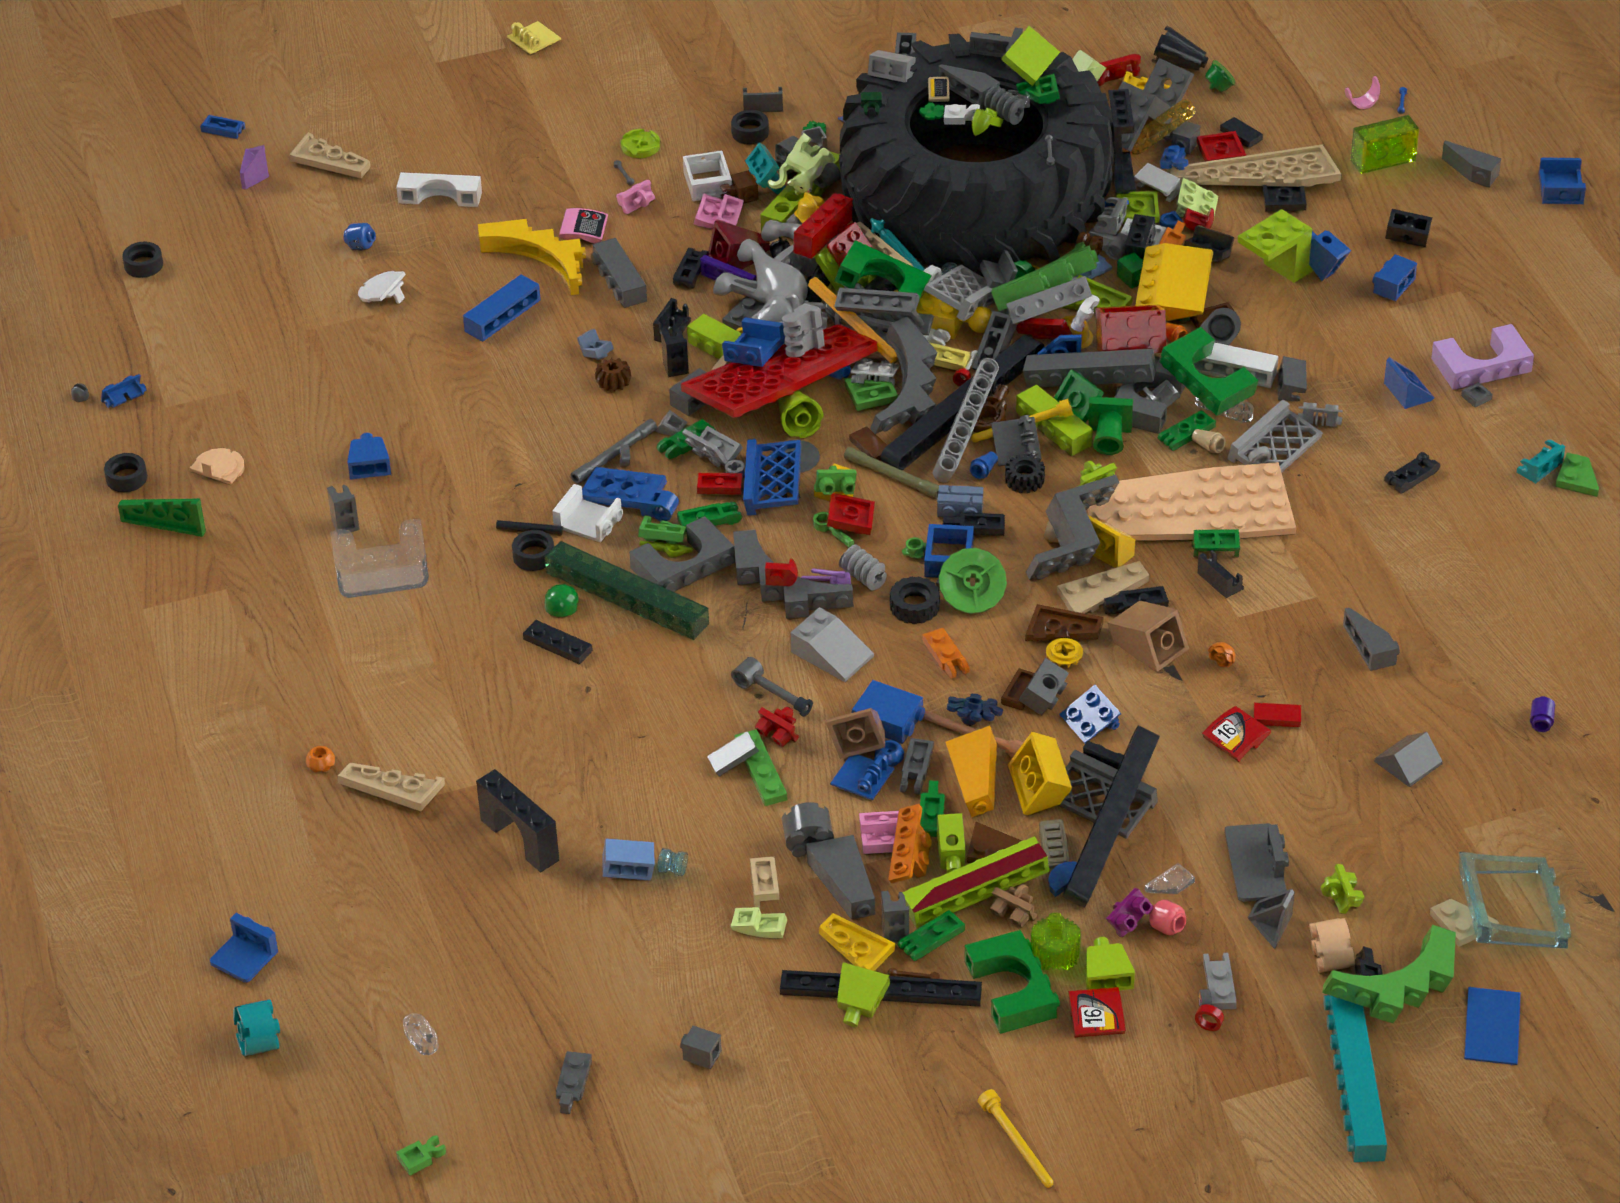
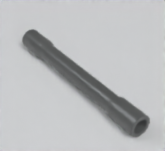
M648 419L629 435L590 462L583 464L570 474L573 482L579 484L591 476L596 467H602L619 455L620 445H628L630 447L657 430L656 422L653 419Z

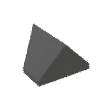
M1292 889L1256 901L1248 916V919L1274 949L1279 943L1293 914L1295 892Z

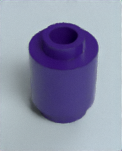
M1541 696L1532 701L1530 723L1535 731H1549L1554 724L1555 702L1548 697Z

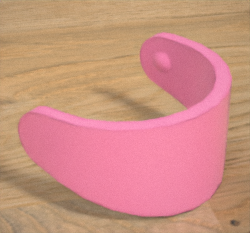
M1376 76L1372 77L1371 88L1359 98H1352L1349 88H1345V95L1357 108H1370L1377 102L1380 95L1379 80Z

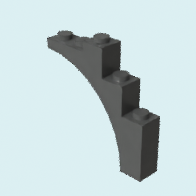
M908 317L891 323L886 335L900 361L903 375L902 391L888 408L875 415L870 427L874 434L882 431L886 432L899 423L904 424L908 420L914 424L936 405L928 395L933 391V386L937 379L929 369L934 365L938 352Z
M756 530L733 531L737 584L760 583L762 602L784 600L786 619L809 617L808 610H817L819 607L822 609L854 607L852 584L820 583L797 576V580L792 586L766 585V562H774L763 551L758 542Z

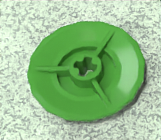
M978 548L962 549L951 554L943 563L939 574L940 591L945 600L956 610L969 614L983 613L995 607L1003 597L1007 585L1006 571L999 559L990 552ZM970 578H975V582L978 583H975V586H970V582L967 581H970Z

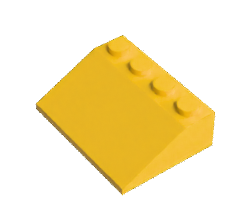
M1168 243L1146 247L1135 306L1159 304L1165 309L1166 321L1202 315L1213 251Z

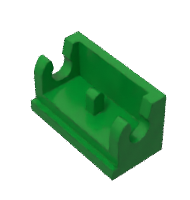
M1239 529L1194 530L1192 542L1194 549L1193 557H1198L1199 552L1211 550L1234 551V557H1239Z

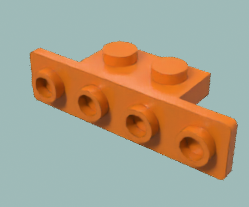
M920 804L899 809L888 878L890 883L911 879L913 873L917 878L926 876L932 840L930 835L920 825L922 806Z

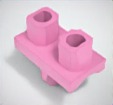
M645 180L632 186V188L625 192L617 194L616 198L619 206H622L623 212L629 214L641 206H648L649 202L655 199V195L651 190L650 180Z

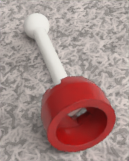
M977 350L972 351V357L966 367L960 368L954 373L953 382L960 387L971 378L969 369L975 360Z

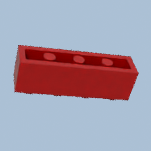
M834 193L794 231L793 253L812 259L839 233L838 230L852 220L853 199L843 194Z

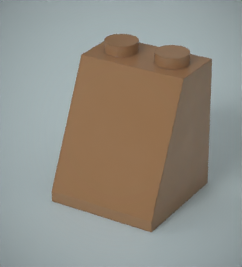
M1138 601L1108 622L1113 642L1156 672L1189 650L1177 609Z

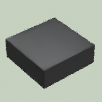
M1479 382L1463 389L1461 396L1474 407L1492 400V393Z

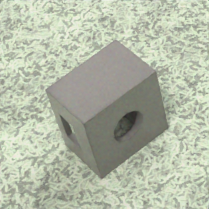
M820 126L801 131V135L804 133L812 139L808 143L811 147H813V143H817L820 148L827 149V137Z

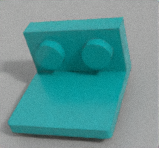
M758 143L745 160L749 167V172L756 177V183L762 188L768 187L779 195L786 185L779 189H773L769 186L768 181L773 180L776 182L779 180L777 171L780 167L766 146Z

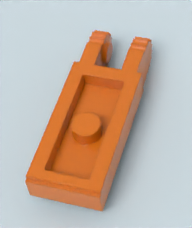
M944 628L922 634L923 643L941 669L945 670L951 679L957 677L954 667L956 665L963 674L970 672L966 659Z

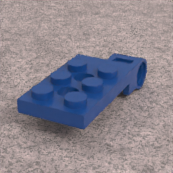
M596 467L582 488L583 500L611 505L616 498L621 499V507L640 509L642 516L654 517L658 521H669L679 505V499L674 493L663 490L667 483L665 475Z

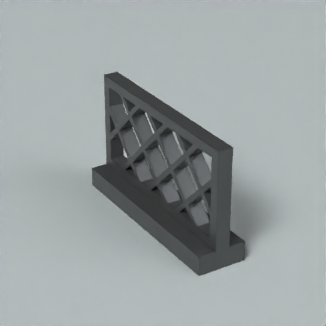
M1074 750L1070 755V762L1065 768L1068 775L1072 770L1081 774L1082 779L1073 780L1070 783L1072 787L1084 785L1086 792L1072 795L1070 791L1069 796H1066L1058 806L1094 823L1097 817L1095 811L1100 810L1102 803L1093 805L1091 797L1103 794L1106 797L1117 769ZM1142 781L1132 802H1139L1143 805L1140 809L1128 810L1125 818H1129L1130 823L1125 829L1120 828L1118 835L1126 839L1148 809H1153L1158 802L1157 788ZM1098 782L1102 785V789L1089 791L1087 784ZM1088 798L1089 806L1078 807L1074 803L1076 800Z

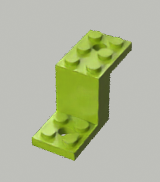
M1282 209L1238 235L1237 242L1263 258L1266 266L1293 283L1314 271L1309 265L1312 228Z

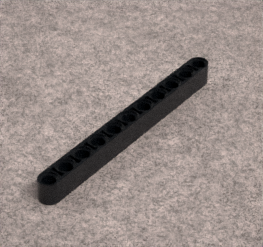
M1023 335L993 359L998 363L999 370L988 396L994 394L997 385L1001 384V387L1002 385L1007 386L1023 373L1027 355H1038V352L1045 345L1028 335ZM973 376L887 445L881 454V461L903 471L945 437L951 430Z

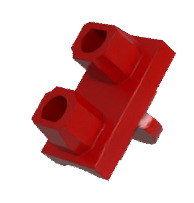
M763 707L760 708L758 711L760 719L755 725V729H757L760 735L766 737L772 729L776 732L771 738L781 747H784L790 740L796 742L799 739V735L795 733L794 724L796 719L793 718V709L790 707H784L782 710L777 708L772 713Z

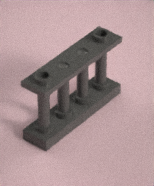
M839 288L834 305L837 311H851L857 315L896 322L908 317L923 335L928 336L934 318L933 315L918 314L916 309L920 297L917 293ZM881 328L883 332H888L887 328Z

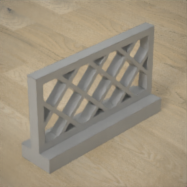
M959 265L926 284L924 291L959 310L957 318L962 321L970 318L978 306L988 307L995 303L991 293L993 288H989L985 278L963 265Z
M1281 400L1231 444L1227 459L1233 463L1239 460L1244 465H1250L1251 463L1245 455L1258 448L1260 442L1269 443L1270 448L1268 449L1272 454L1273 460H1268L1266 463L1279 462L1282 473L1322 437L1323 432L1288 409L1290 404L1285 400ZM1288 418L1295 425H1285L1284 421ZM1272 431H1282L1283 437H1272ZM1286 431L1297 432L1298 437H1287ZM1302 432H1309L1314 436L1302 437ZM1274 443H1284L1285 448H1275ZM1289 443H1299L1300 448H1290ZM1276 454H1287V460H1277Z

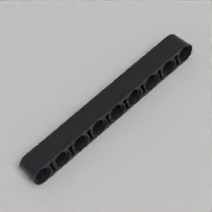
M1139 725L1136 727L1062 897L1084 908L1086 907L1160 735Z

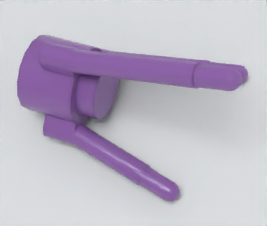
M813 568L811 569L812 573L829 576L801 577L811 581H830V584H851L850 573L845 571Z

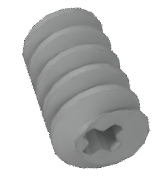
M856 544L849 547L839 560V567L849 572L851 576L861 581L870 590H877L886 581L885 565L881 562L879 563L878 559L873 558L871 554H868Z

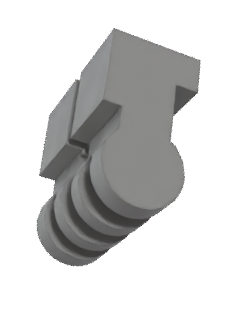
M804 303L795 308L793 313L782 317V322L785 326L783 331L786 336L787 356L800 357L814 347L819 349L825 346L823 328H820L822 326V318L819 307Z

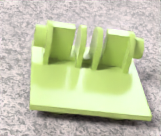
M1183 178L1177 200L1178 207L1176 213L1180 217H1184L1186 209L1189 208L1207 215L1212 207L1215 216L1219 196Z

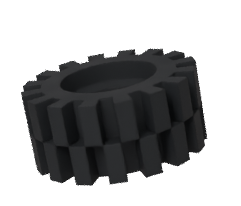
M1019 454L1016 455V459L1011 457L1005 466V483L1008 488L1012 487V491L1015 492L1018 489L1019 493H1023V491L1030 493L1031 490L1035 492L1037 487L1041 489L1042 484L1045 482L1044 462H1040L1041 459L1038 457L1035 459L1034 455L1027 457V454H1023V457H1020Z

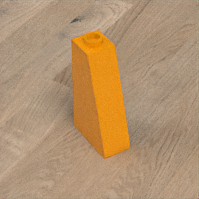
M987 726L945 742L971 818L994 810L997 742L991 727Z

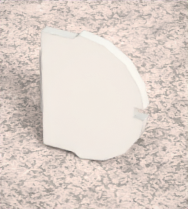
M388 271L374 276L365 282L364 286L360 287L358 291L359 298L363 302L382 301L384 298H391L393 295L396 303L400 304L405 298L400 289L404 284L400 280L405 276V272Z

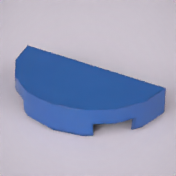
M1077 862L1061 863L1050 872L1048 883L1050 892L1054 897L1065 891Z

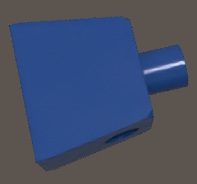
M1312 230L1309 265L1319 279L1323 281L1336 273L1351 250L1330 231L1325 230L1317 236Z
M363 433L360 439H353L351 441L347 461L350 479L391 475L390 459L382 437H373L371 433Z

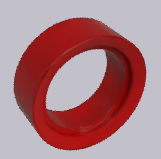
M1203 1004L1195 1014V1021L1205 1030L1217 1031L1224 1021V1014L1213 1005ZM1201 1015H1210L1217 1023L1208 1022Z

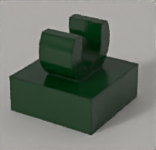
M861 92V108L864 109L865 115L868 114L869 108H874L875 114H879V108H882V92Z

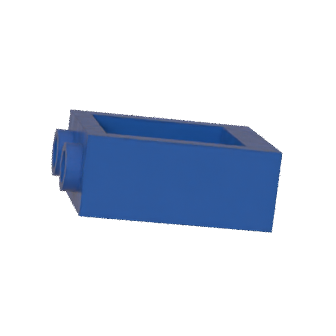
M929 524L924 559V577L939 578L943 563L950 557L932 555L933 543L964 544L966 549L973 548L974 526Z

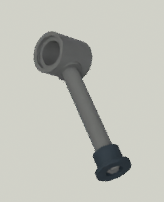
M747 657L731 672L733 681L740 688L747 689L752 684H758L793 705L794 709L799 711L802 717L808 715L812 709L813 701L811 699L798 698L762 676L764 669L761 663L753 657Z

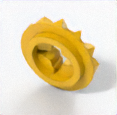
M1069 638L1056 639L1050 642L1046 648V658L1050 659L1053 663H1057L1059 667L1066 665L1069 668L1071 664L1077 665L1078 661L1083 657L1082 646L1077 641ZM1062 650H1064V652H1065L1066 654H1068V655H1067V656H1064V655L1061 653Z

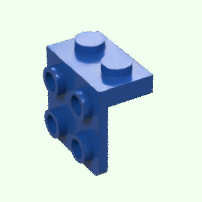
M235 913L230 918L233 936L210 958V964L247 983L278 953L275 932L271 928L254 922L250 917H244Z

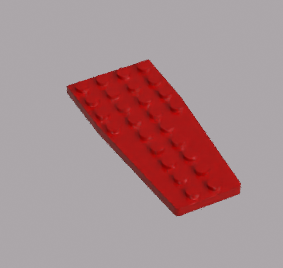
M837 324L823 329L825 346L819 349L814 347L800 357H789L786 355L787 345L783 344L763 367L731 362L681 383V391L731 417H741L746 412L757 410L760 406L776 402L777 399L784 396L792 395L794 391L878 351L877 341Z

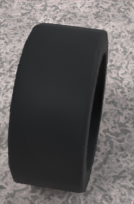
M744 110L735 114L731 120L733 138L737 142L750 145L764 141L769 134L768 117L757 110ZM748 125L758 126L757 128H754V129H744V128H742V127L748 126Z
M137 242L131 244L123 251L124 269L132 277H150L158 273L163 267L161 249L152 242ZM141 257H150V258H152V259H150V260H148V261H145V262H135V261H134V260H136V259H138V258H141Z
M117 454L111 457L104 466L107 485L114 491H135L141 488L147 481L148 475L144 459L137 454ZM125 469L137 470L128 476L115 475L117 472Z
M530 530L519 534L512 543L514 563L519 568L527 571H538L547 568L553 563L555 558L553 538L548 533L539 530ZM534 546L545 549L543 552L533 555L522 552L524 549Z

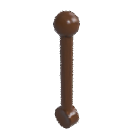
M895 968L888 970L889 976L940 979L938 972L925 974L898 971Z

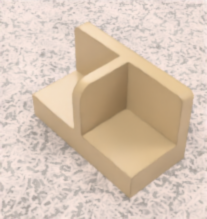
M775 858L750 859L754 907H759L760 909V901L779 900Z

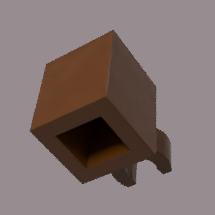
M749 170L730 175L732 185L723 184L720 186L724 193L720 194L722 199L726 194L744 200L743 204L759 200L758 184Z

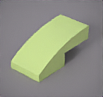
M759 907L735 908L731 929L757 937L783 938L787 917L785 913L761 914Z

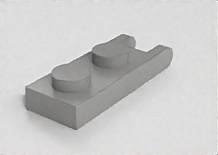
M1223 953V961H1210L1209 954H1203L1207 989L1211 992L1212 1005L1220 1010L1236 1009L1237 1001L1229 953Z

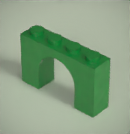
M855 240L841 263L834 282L854 289L861 277L877 275L891 281L898 289V292L917 293L920 301L925 292L924 288L929 283L932 275Z
M1199 327L1163 347L1159 362L1192 395L1196 396L1207 409L1218 416L1255 395L1259 380L1245 367L1224 378H1211L1201 374L1194 364L1211 355L1215 339L1202 327Z
M1021 930L964 945V962L973 979L998 972H1012L1022 976L1028 982V985L1018 992L991 999V1017L1000 1034L1057 1018V1007H1060L1059 997L1056 992H1052L1049 977L1047 974H1043L1038 956L1034 957L1031 942L1028 938L1025 939Z

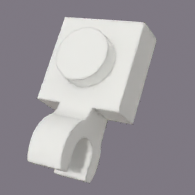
M973 104L967 109L966 105H945L944 124H965V121H972L973 112L977 108L980 109V105Z

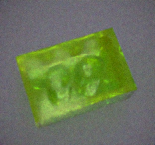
M1409 115L1353 128L1350 160L1360 174L1416 161L1419 127Z

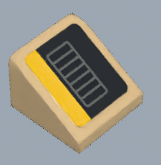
M948 77L928 78L930 102L949 101Z

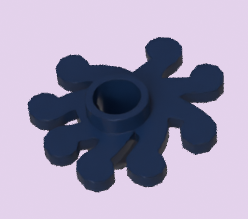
M973 693L967 698L948 697L946 709L949 712H957V715L966 726H972L980 722L982 718L985 721H993L995 716L1003 714V709L997 707L998 701L992 698L983 701L981 695Z

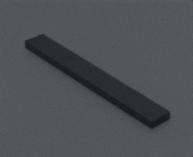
M782 970L780 995L838 998L841 973ZM889 976L890 984L881 1000L981 1007L982 982Z

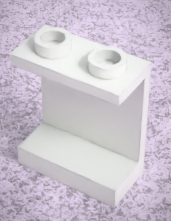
M573 484L552 511L554 525L563 526L564 531L600 543L606 535L610 534L612 527L617 521L621 520L623 515L621 499L616 498L609 508L583 500L582 486Z

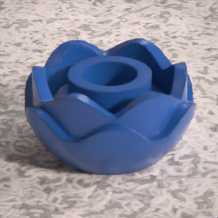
M886 740L884 748L875 750V757L885 754L888 757V766L894 767L903 760L904 749L898 742Z

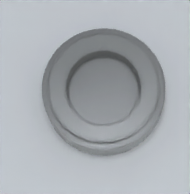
M1266 446L1258 447L1248 455L1251 464H1263L1271 458V453Z

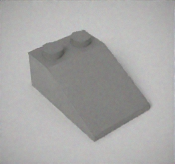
M820 607L790 633L791 653L844 682L874 657V653L837 616Z

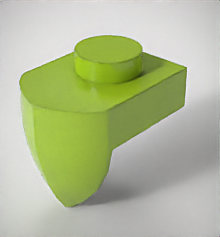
M977 108L972 119L973 133L975 136L983 133L990 124L1001 127L1004 119L998 117V112L990 108H986V110Z

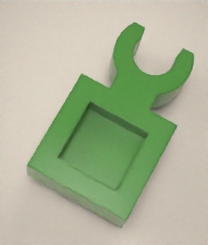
M436 1135L430 1137L426 1144L422 1145L420 1141H417L397 1151L396 1155L410 1176L432 1165V1157L438 1158L445 1155L446 1148L444 1144L435 1147L440 1144L439 1137Z

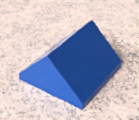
M1390 357L1386 360L1384 384L1404 409L1430 402L1435 398L1413 371Z

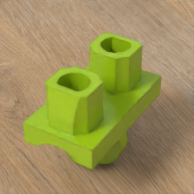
M1093 461L1085 462L1084 470L1080 472L1082 477H1080V485L1078 486L1115 475L1116 465L1111 463L1102 467L1100 463L1095 465Z
M1336 864L1334 874L1324 879L1325 882L1321 885L1320 889L1324 896L1335 900L1340 913L1346 914L1350 906L1360 907L1364 900V895L1362 891L1353 890L1357 884L1355 873L1346 872L1343 864Z

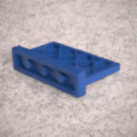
M756 439L747 440L743 494L747 516L756 515V509L798 505L801 440L757 444ZM796 448L790 454L785 453L787 449ZM765 451H773L768 457L762 454ZM779 455L784 458L778 463L773 461ZM789 462H791V463L794 464V465H793L791 468H789V469H786L785 467H783V466H785V465H786L787 463H789ZM768 464L772 466L767 472L762 470ZM778 470L783 473L778 478L772 476ZM788 477L794 479L788 484L783 482ZM767 479L771 481L766 487L761 485ZM777 485L782 488L777 493L771 491ZM787 492L793 494V497L783 498L782 496ZM766 494L770 496L768 500L759 501Z

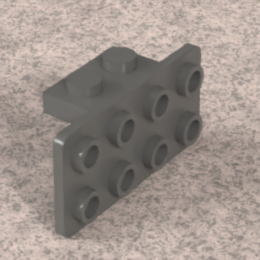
M1266 823L1225 827L1224 833L1238 900L1242 902L1258 901L1286 891L1284 870L1285 867L1289 866L1288 853L1283 852L1285 839L1284 834L1279 833L1278 824L1271 825Z

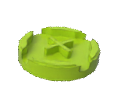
M634 129L625 133L620 142L622 152L632 158L650 157L660 150L661 145L658 134L651 130L649 132L644 131V129Z

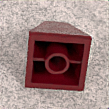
M718 220L714 222L709 257L743 270L754 264L753 260L743 262L738 259L737 254L741 243L746 239L754 240L767 253L770 250V241H764L761 233Z

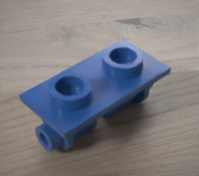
M141 375L128 376L120 383L106 386L102 390L101 402L105 401L108 408H115L127 402L125 394H127L130 400L144 395L147 389L143 383L140 384Z

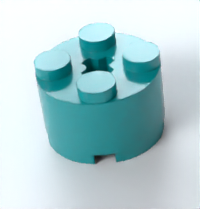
M270 999L234 1007L233 1020L234 1025H237L238 1033H236V1038L242 1055H254L279 1049V1040L276 1034L280 1033V1025L278 1019H273L272 1017L273 1005Z

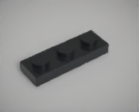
M535 620L523 632V640L579 665L593 651L592 644L538 620Z

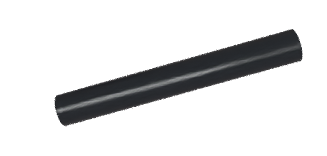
M497 520L496 529L515 531L539 530L549 534H563V526L502 520Z

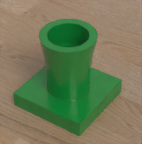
M1089 397L1088 426L1093 431H1097L1093 448L1098 453L1115 455L1123 450L1122 432L1132 433L1133 399Z

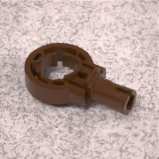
M1001 384L997 385L994 394L987 397L973 429L975 433L991 429V423L1007 420L1005 415L1007 404L1004 401L1009 394L1007 386L1002 385L1001 387ZM983 417H995L994 422L992 420L988 422L979 421V419Z

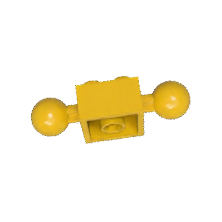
M926 291L916 309L918 314L933 315L931 328L935 330L940 328L949 332L950 339H955L963 322H967L974 332L985 333L992 314L989 308L978 306L970 318L962 321L957 318L959 310Z

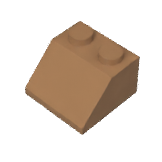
M872 708L826 720L827 728L840 759L885 747V730L878 712Z

